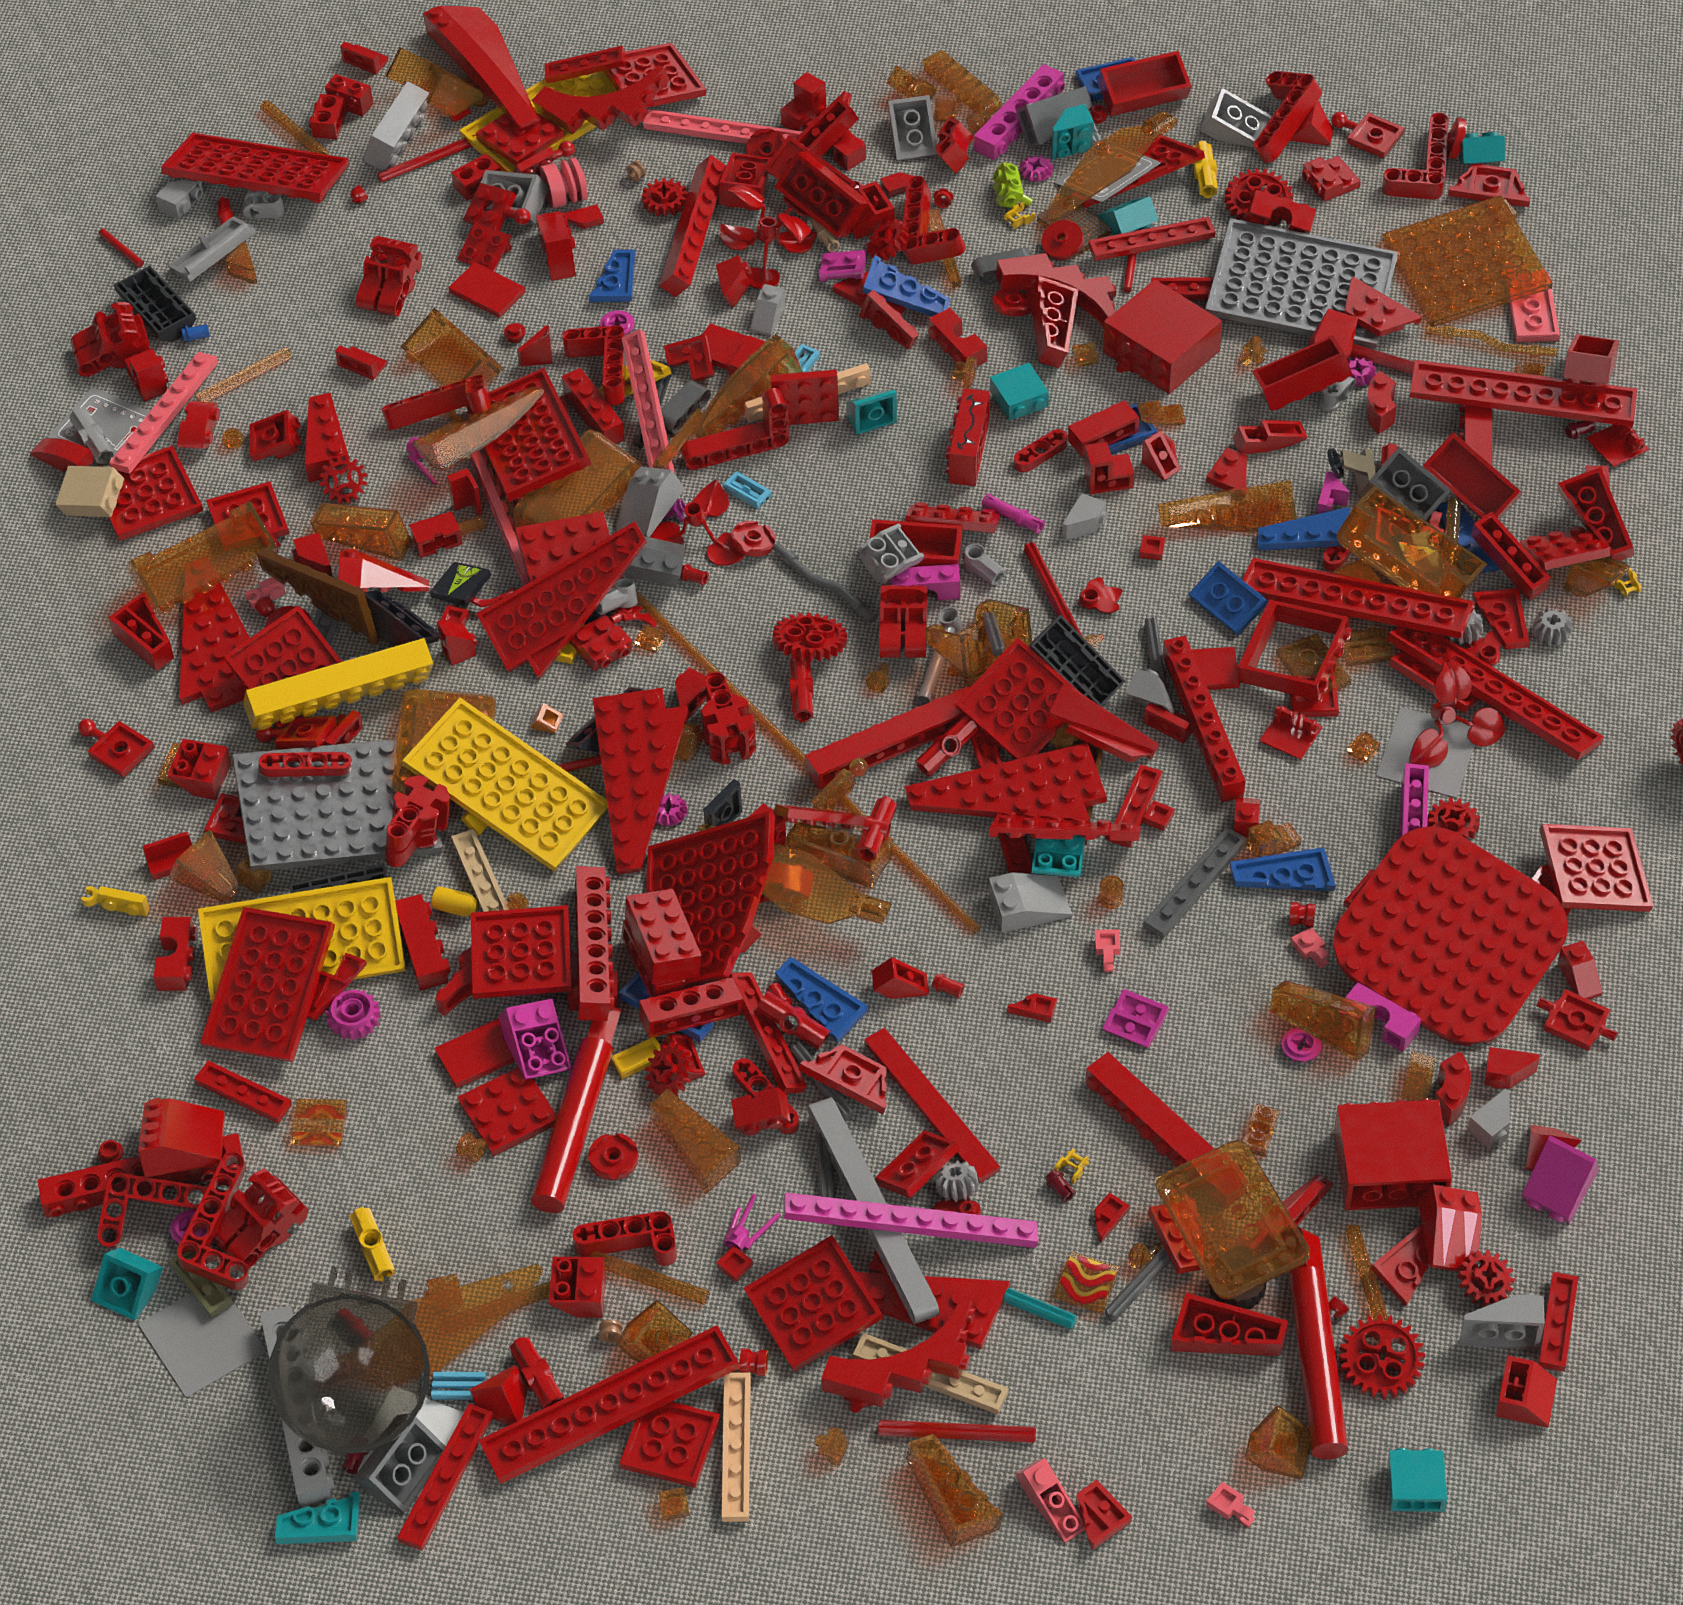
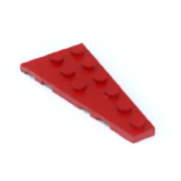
M1159 135L1137 150L1136 153L1161 163L1109 198L1205 158L1204 151ZM1078 192L1071 195L1072 201H1075L1074 204L1077 203V205L1084 208L1100 203V201Z
M1002 811V814H997L990 826L989 837H998V833H1006L1010 838H1020L1025 836L1026 833H1030L1032 838L1073 839V836L1081 835L1085 840H1094L1100 838V835H1105L1107 840L1139 841L1141 827H1137L1132 822H1122L1121 825L1112 824V821L1097 820V823L1088 822V819L1075 817L1073 820H1064V817L1059 815H1050L1049 818H1042L1037 813H1026L1025 816L1016 815L1014 811Z
M856 1272L882 1314L933 1333L938 1331L949 1319L962 1295L972 1297V1308H976L972 1324H967L968 1336L965 1344L980 1350L1002 1306L1004 1294L1010 1288V1281L924 1276L937 1301L940 1315L914 1324L888 1274Z

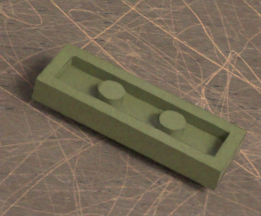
M187 1252L183 1255V1258L189 1260L194 1258L196 1254ZM178 1255L168 1261L169 1267L211 1318L233 1305L232 1298L220 1284L182 1269L178 1263Z

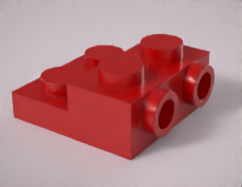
M1339 155L1326 161L1322 157H1318L1303 164L1301 172L1303 180L1310 184L1315 194L1319 195L1324 202L1360 188V179Z
M287 409L249 424L250 458L256 462L275 455L279 460L297 453V446L301 445V439L297 434V429L301 428L298 418L293 416Z
M606 615L581 627L569 642L594 672L600 668H606L618 658L626 657L632 650V639L620 625L615 626Z

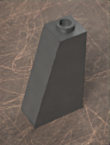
M1086 86L1016 109L1029 149L1044 144L1052 137L1053 127L1066 108L1086 104L1088 109L1092 107L1091 97Z

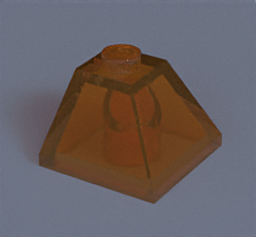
M1610 557L1571 564L1564 589L1570 591L1575 596L1587 597L1611 587L1629 570L1630 566Z
M655 1300L626 1325L616 1345L632 1360L639 1363L689 1339L693 1332L659 1300Z
M1280 1405L1275 1406L1250 1433L1244 1457L1262 1471L1295 1479H1303L1311 1447L1309 1428Z

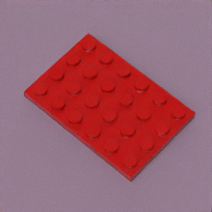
M243 907L200 1044L204 1047L293 1063L335 924L331 921Z

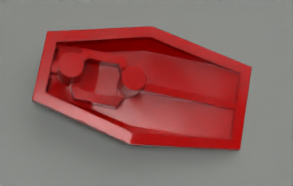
M1328 308L1311 336L1309 345L1333 335L1348 359L1351 355L1358 318Z

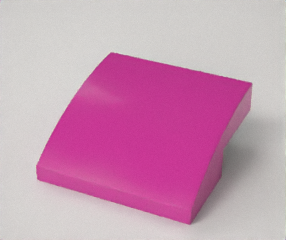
M1123 989L1115 1008L1112 1007L1102 1029L1149 1048L1167 1016L1169 1006Z

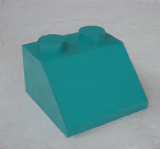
M1150 196L1130 200L1097 214L1100 221L1107 225V227H1110L1108 230L1112 235L1133 232L1139 228L1140 230L1153 227V222L1159 220Z
M884 390L846 402L847 418L855 434L858 435L897 423V393L895 390Z
M117 1248L104 1253L91 1301L132 1320H136L156 1292L163 1267L123 1248Z

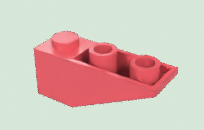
M1046 1458L1035 1460L1014 1474L1028 1498L1064 1543L1085 1530L1081 1517Z

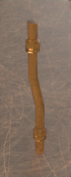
M1448 325L1444 327L1427 326L1426 328L1427 335H1438L1448 339H1452V337L1479 339L1502 352L1530 354V357H1539V355L1557 357V348L1540 347V344H1531V346L1505 344L1480 330L1457 329L1454 326Z

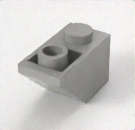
M189 179L167 183L156 195L159 211L180 219L197 200L201 199L204 194L201 181H190Z

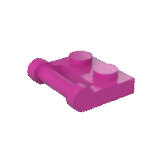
M865 250L823 253L821 269L819 270L820 282H827L828 279L852 277L863 279L866 262Z

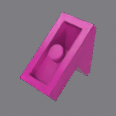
M1327 471L1318 502L1317 514L1332 511L1334 504L1348 506L1349 491L1335 477L1332 471Z

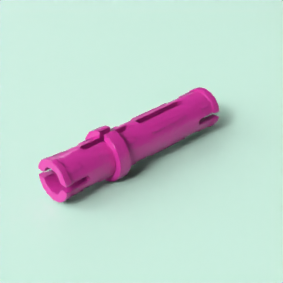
M989 493L982 499L981 505L983 507L995 510L996 513H1000V515L1016 522V525L1019 527L1024 526L1039 534L1045 526V521L1029 514V511L1018 509Z

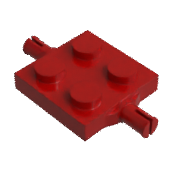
M1565 989L1562 996L1554 1003L1542 997L1537 1002L1536 1007L1550 1012L1543 1031L1587 1051L1591 1049L1595 1040L1600 1036L1608 1038L1615 1042L1619 1032L1605 1027L1611 1009Z

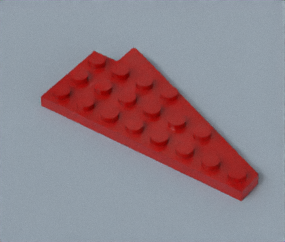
M635 521L476 613L509 673L529 662L536 676L539 679L543 677L647 544Z
M206 557L186 565L179 698L181 704L184 705L202 697L210 713H213L244 700L247 689L225 662L223 656L248 640L250 636Z
M663 688L592 698L618 875L642 871L689 713L688 706L666 709Z
M1088 743L904 786L910 810L996 818L998 813L1002 814V811H1014L1016 815L1025 816L1026 813H1037L1042 818H1049L1050 815L1063 816L1064 820H1073L1075 817L1088 819V822H1090L1086 807L1107 802V795Z

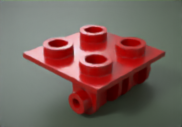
M474 222L457 260L469 265L476 262L495 272L503 253L510 252L512 249V245L509 244L511 235Z
M1612 424L1586 438L1612 467L1649 450L1644 443V439L1640 438L1636 431L1629 426Z
M1277 706L1274 711L1276 716L1259 742L1302 760L1323 726L1318 724L1317 720H1311L1303 714L1298 716L1297 711L1292 713L1285 706Z

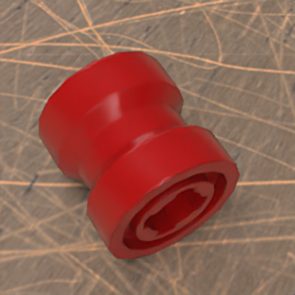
M1291 902L1289 926L1301 924L1307 928H1313L1316 904L1300 905L1299 902Z
M741 1348L739 1373H756L757 1376H766L768 1350L760 1349L754 1352L750 1348Z

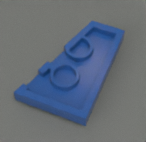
M613 250L604 267V273L598 278L594 291H591L589 295V302H632L635 250Z

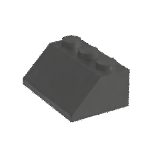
M1400 447L1397 448L1369 481L1420 525L1431 516L1451 493L1447 486Z
M645 537L647 544L622 576L677 587L683 564L684 545Z
M399 1416L353 1479L372 1497L401 1513H405L428 1481L446 1446L416 1416Z

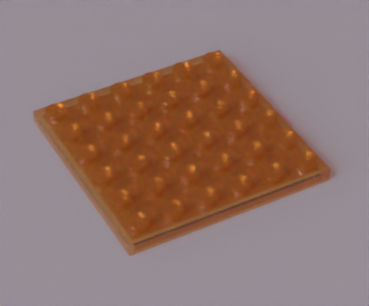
M1501 195L1382 234V241L1387 250L1398 252L1396 266L1431 328L1552 289L1553 282Z

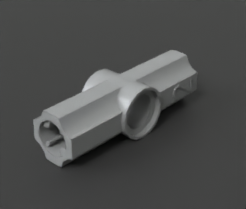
M80 407L74 409L69 415V419L77 431L82 446L91 450L96 463L104 465L110 462L114 454L105 439L99 423L93 421L86 409Z

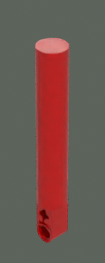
M614 1007V1011H609L608 1021L592 1020L587 1037L583 1038L580 1042L531 1197L533 1206L541 1211L560 1213L565 1208L613 1053L611 1042L622 1009Z
M1295 1226L1288 1231L1285 1242L1312 1455L1318 1459L1330 1460L1344 1456L1348 1452L1321 1244L1317 1235Z

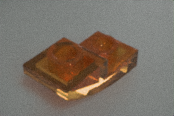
M1159 400L1137 404L1143 422L1166 426L1185 424V415L1181 404L1161 407Z
M1415 1051L1411 1052L1400 1098L1411 1101L1428 1098L1436 1064L1435 1057Z
M1256 1103L1249 1121V1127L1242 1142L1241 1151L1266 1157L1281 1110Z

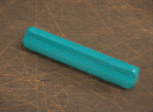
M1008 1288L1004 1294L1003 1301L1068 1329H1073L1076 1325L1077 1316L1073 1313L1012 1288Z

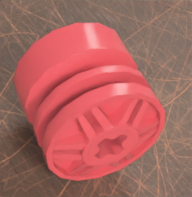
M576 157L569 158V165L566 160H562L560 164L561 171H559L555 163L540 166V178L549 186L546 199L551 209L566 206V195H568L572 203H577V196L580 201L587 200L585 175Z

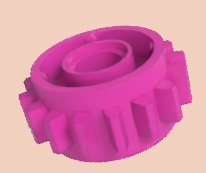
M352 989L343 991L333 1000L329 1010L326 1011L329 1028H332L333 1034H340L342 1039L354 1040L364 1038L367 1034L373 1033L374 1026L379 1025L378 1018H381L378 1001H374L373 995H367L365 990L358 991Z

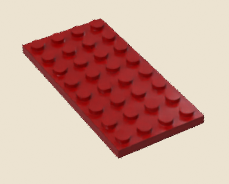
M192 132L161 166V174L169 175L172 178H187L190 181H205L212 185L223 184L231 188L240 187L250 191L268 192L271 195L282 194L290 198L300 197L309 201H320L348 168L349 158Z
M545 368L490 391L492 407L484 412L474 414L470 405L466 406L509 501L520 498L526 493L540 489L553 481L561 480L571 473L581 471L587 466L592 465Z

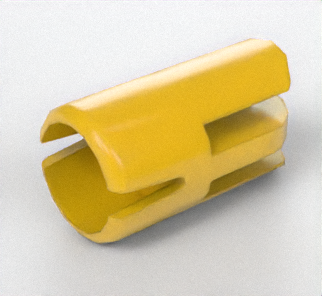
M441 886L435 888L431 899V907L433 909L458 916H471L470 913L477 912L479 909L477 899L471 894Z

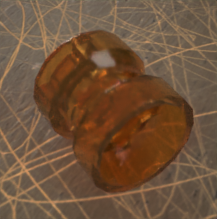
M1106 876L1100 882L1099 902L1107 909L1118 908L1123 902L1124 884L1119 877Z

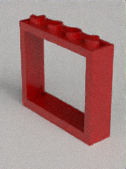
M1269 599L1237 667L1239 682L1319 701L1322 692H1326L1328 688L1329 676L1335 673L1338 657L1341 658L1343 655L1344 643L1351 637L1352 629L1349 628L1348 617ZM1277 621L1335 634L1315 681L1256 668Z

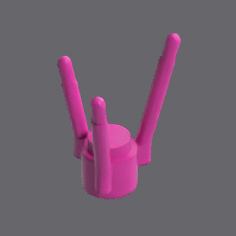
M412 437L406 445V451L410 454L408 459L418 466L433 485H436L435 479L418 459L425 458L429 452L449 461L452 460V457L441 452L440 447L424 442L417 437Z
M752 1194L739 1222L741 1208L738 1207L736 1209L729 1231L724 1238V1244L729 1249L735 1246L741 1252L743 1248L749 1250L752 1244L780 1218L781 1214L776 1213L749 1239V1231L743 1225L757 1197L756 1194Z

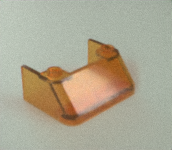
M399 47L385 77L403 86L408 81L429 92L426 103L438 108V112L448 118L450 115L456 116L478 103L484 95V92L449 70Z

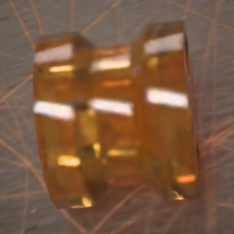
M984 109L977 111L976 115L971 114L967 116L966 121L968 128L975 135L991 118Z
M466 1132L458 1141L456 1154L462 1157L467 1156L469 1161L476 1163L483 1156L487 1142L481 1138L476 1139L472 1133Z

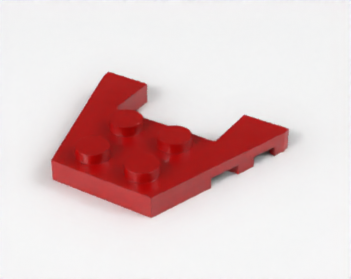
M345 952L335 975L321 971L307 1018L316 1021L332 1004L333 1000L364 969L367 962L362 958Z

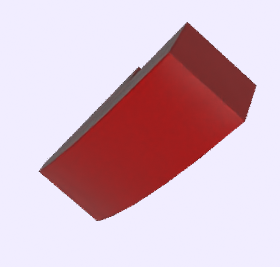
M1261 420L1259 426H1238L1232 439L1238 452L1256 454L1295 445L1305 441L1308 436L1301 421Z
M44 438L30 452L31 456L64 473L67 471L68 466H90L94 462L90 449L58 438Z

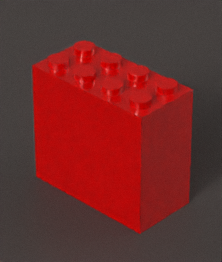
M1154 279L1104 321L1103 352L1117 360L1120 356V361L1127 365V368L1132 366L1131 369L1141 378L1148 380L1158 389H1162L1170 394L1220 352L1222 320Z
M1397 1100L1387 1103L1370 1102L1368 1104L1346 1103L1337 1105L1334 1139L1345 1211L1419 1207L1418 1199L1433 1184L1451 1187L1452 1175L1439 1100Z

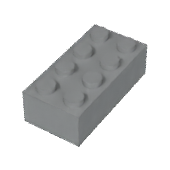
M408 81L406 82L371 135L364 158L365 162L382 171L390 166H395L399 158L398 153L404 152L408 144L406 142L407 139L411 140L417 130L415 128L416 125L421 126L425 118L423 113L426 112L430 103L427 101L429 92Z

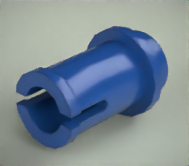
M207 324L189 328L185 326V328L181 329L183 341H188V343L191 340L210 337Z

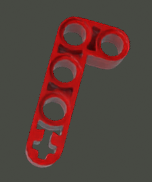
M664 1211L581 1224L573 1230L574 1249L582 1257L652 1246L655 1261L659 1265L669 1266L677 1259L672 1219ZM660 1226H664V1227H665V1228H663V1229H657V1227H660ZM608 1235H615L614 1237H611V1238H607V1237H606V1236H608ZM663 1248L669 1249L667 1251H661V1249Z

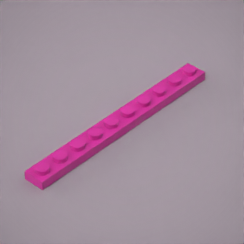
M786 1192L783 1198V1219L1031 1248H1036L1039 1242L1037 1221Z

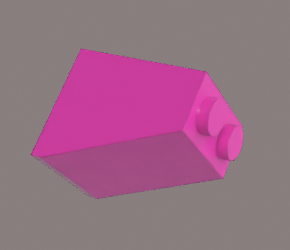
M1550 1135L1522 1193L1523 1199L1526 1201L1525 1205L1538 1212L1540 1209L1548 1212V1217L1562 1224L1565 1221L1570 1224L1599 1172L1597 1159Z

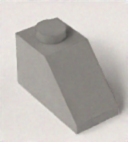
M764 284L757 298L751 332L772 336L786 307L785 289Z
M1081 493L1063 523L1062 539L1068 540L1097 532L1100 525H1104L1108 517L1106 501Z
M1136 669L1126 691V695L1130 700L1146 707L1149 703H1152L1174 714L1175 710L1164 683L1158 677L1159 674L1150 669H1146V671Z
M1507 1089L1500 1092L1470 1116L1468 1131L1489 1150L1496 1144L1501 1145L1509 1136L1510 1107L1509 1091Z

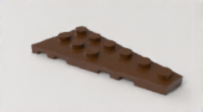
M264 548L256 553L260 566L265 573L282 584L289 583L295 589L296 594L301 597L305 594L311 598V604L336 621H345L350 626L352 632L357 635L361 632L367 636V642L374 646L379 641L371 610L368 607L365 593L360 587L345 583L341 579L333 578L324 572L321 573L307 565H302L293 559L285 558L276 552H271Z

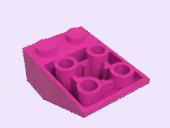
M552 999L509 1007L498 1016L504 1040L524 1080L572 1069Z

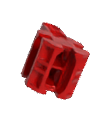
M375 236L370 243V248L372 249L370 258L366 256L364 260V276L357 292L356 307L374 312L378 310L379 313L398 317L407 294L414 290L416 282L413 278L415 272L420 273L422 254L417 252L418 247L416 244Z
M116 302L112 304L111 308L115 312L109 316H106L102 310L95 313L92 325L71 337L70 343L79 375L90 377L109 366L126 368L124 359L150 350L143 319L139 314L133 315V307L130 303Z
M881 585L879 657L901 658V646H905V658H926L927 585Z
M711 672L705 677L707 703L701 710L705 744L710 747V758L714 762L725 765L731 763L728 754L739 751L742 760L749 759L756 750V735L753 715L748 714V701L739 695H731L726 678L722 673Z
M418 775L406 779L404 782V786H406L405 794L397 791L394 795L392 820L387 826L385 861L389 866H403L417 847L421 849L435 845L438 841L436 829L442 832L448 827L450 796L446 786L438 784L434 791H431L424 787L428 782V778Z
M262 1169L251 1175L248 1180L252 1185L245 1192L238 1189L234 1193L230 1203L231 1208L226 1212L213 1238V1241L227 1255L245 1262L248 1269L271 1246L274 1247L285 1242L291 1236L287 1230L294 1223L300 1226L306 1220L309 1208L276 1175H272L267 1169ZM264 1196L263 1201L259 1203L260 1198ZM278 1212H280V1215L278 1216V1218H276V1219L274 1220L275 1215H276Z

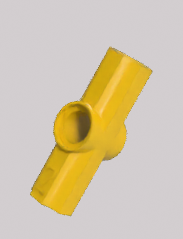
M1199 141L1193 147L1203 150L1205 158L1194 162V178L1198 181L1199 194L1204 196V198H1212L1218 193L1216 180L1217 164L1216 160H1213L1211 144H1208L1206 141Z
M364 1207L355 1209L349 1215L372 1276L375 1281L384 1282L389 1280L396 1272L371 1209Z

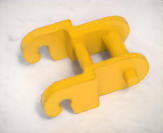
M1021 202L1020 207L1016 204L1012 210L1005 213L1003 219L1011 221L1012 227L1017 228L1022 224L1027 225L1035 219L1036 214L1033 212L1031 216L1029 214L1020 216L1018 213L1025 207Z
M1632 568L1627 569V575L1630 580L1625 582L1615 577L1614 573L1610 574L1612 585L1615 589H1619L1624 597H1628V593L1632 591L1641 592L1642 586L1637 581V574L1635 571L1632 572ZM1631 583L1632 587L1626 588L1625 585Z
M1074 1148L1067 1152L1068 1155L1066 1157L1062 1156L1053 1169H1061L1063 1166L1066 1167L1067 1164L1076 1169L1077 1171L1071 1179L1073 1184L1076 1183V1179H1080L1083 1175V1168L1089 1164V1157L1083 1158L1077 1155ZM1074 1158L1075 1160L1079 1161L1080 1164L1077 1166L1070 1162V1160Z

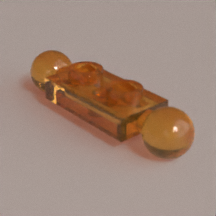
M862 758L853 759L849 765V771L844 768L811 801L813 804L812 808L833 810L837 803L853 790V787L856 785L854 778L864 776L867 773V762ZM799 819L800 822H801V824L804 825V826H806V827H812V826H814V825L802 823V819Z

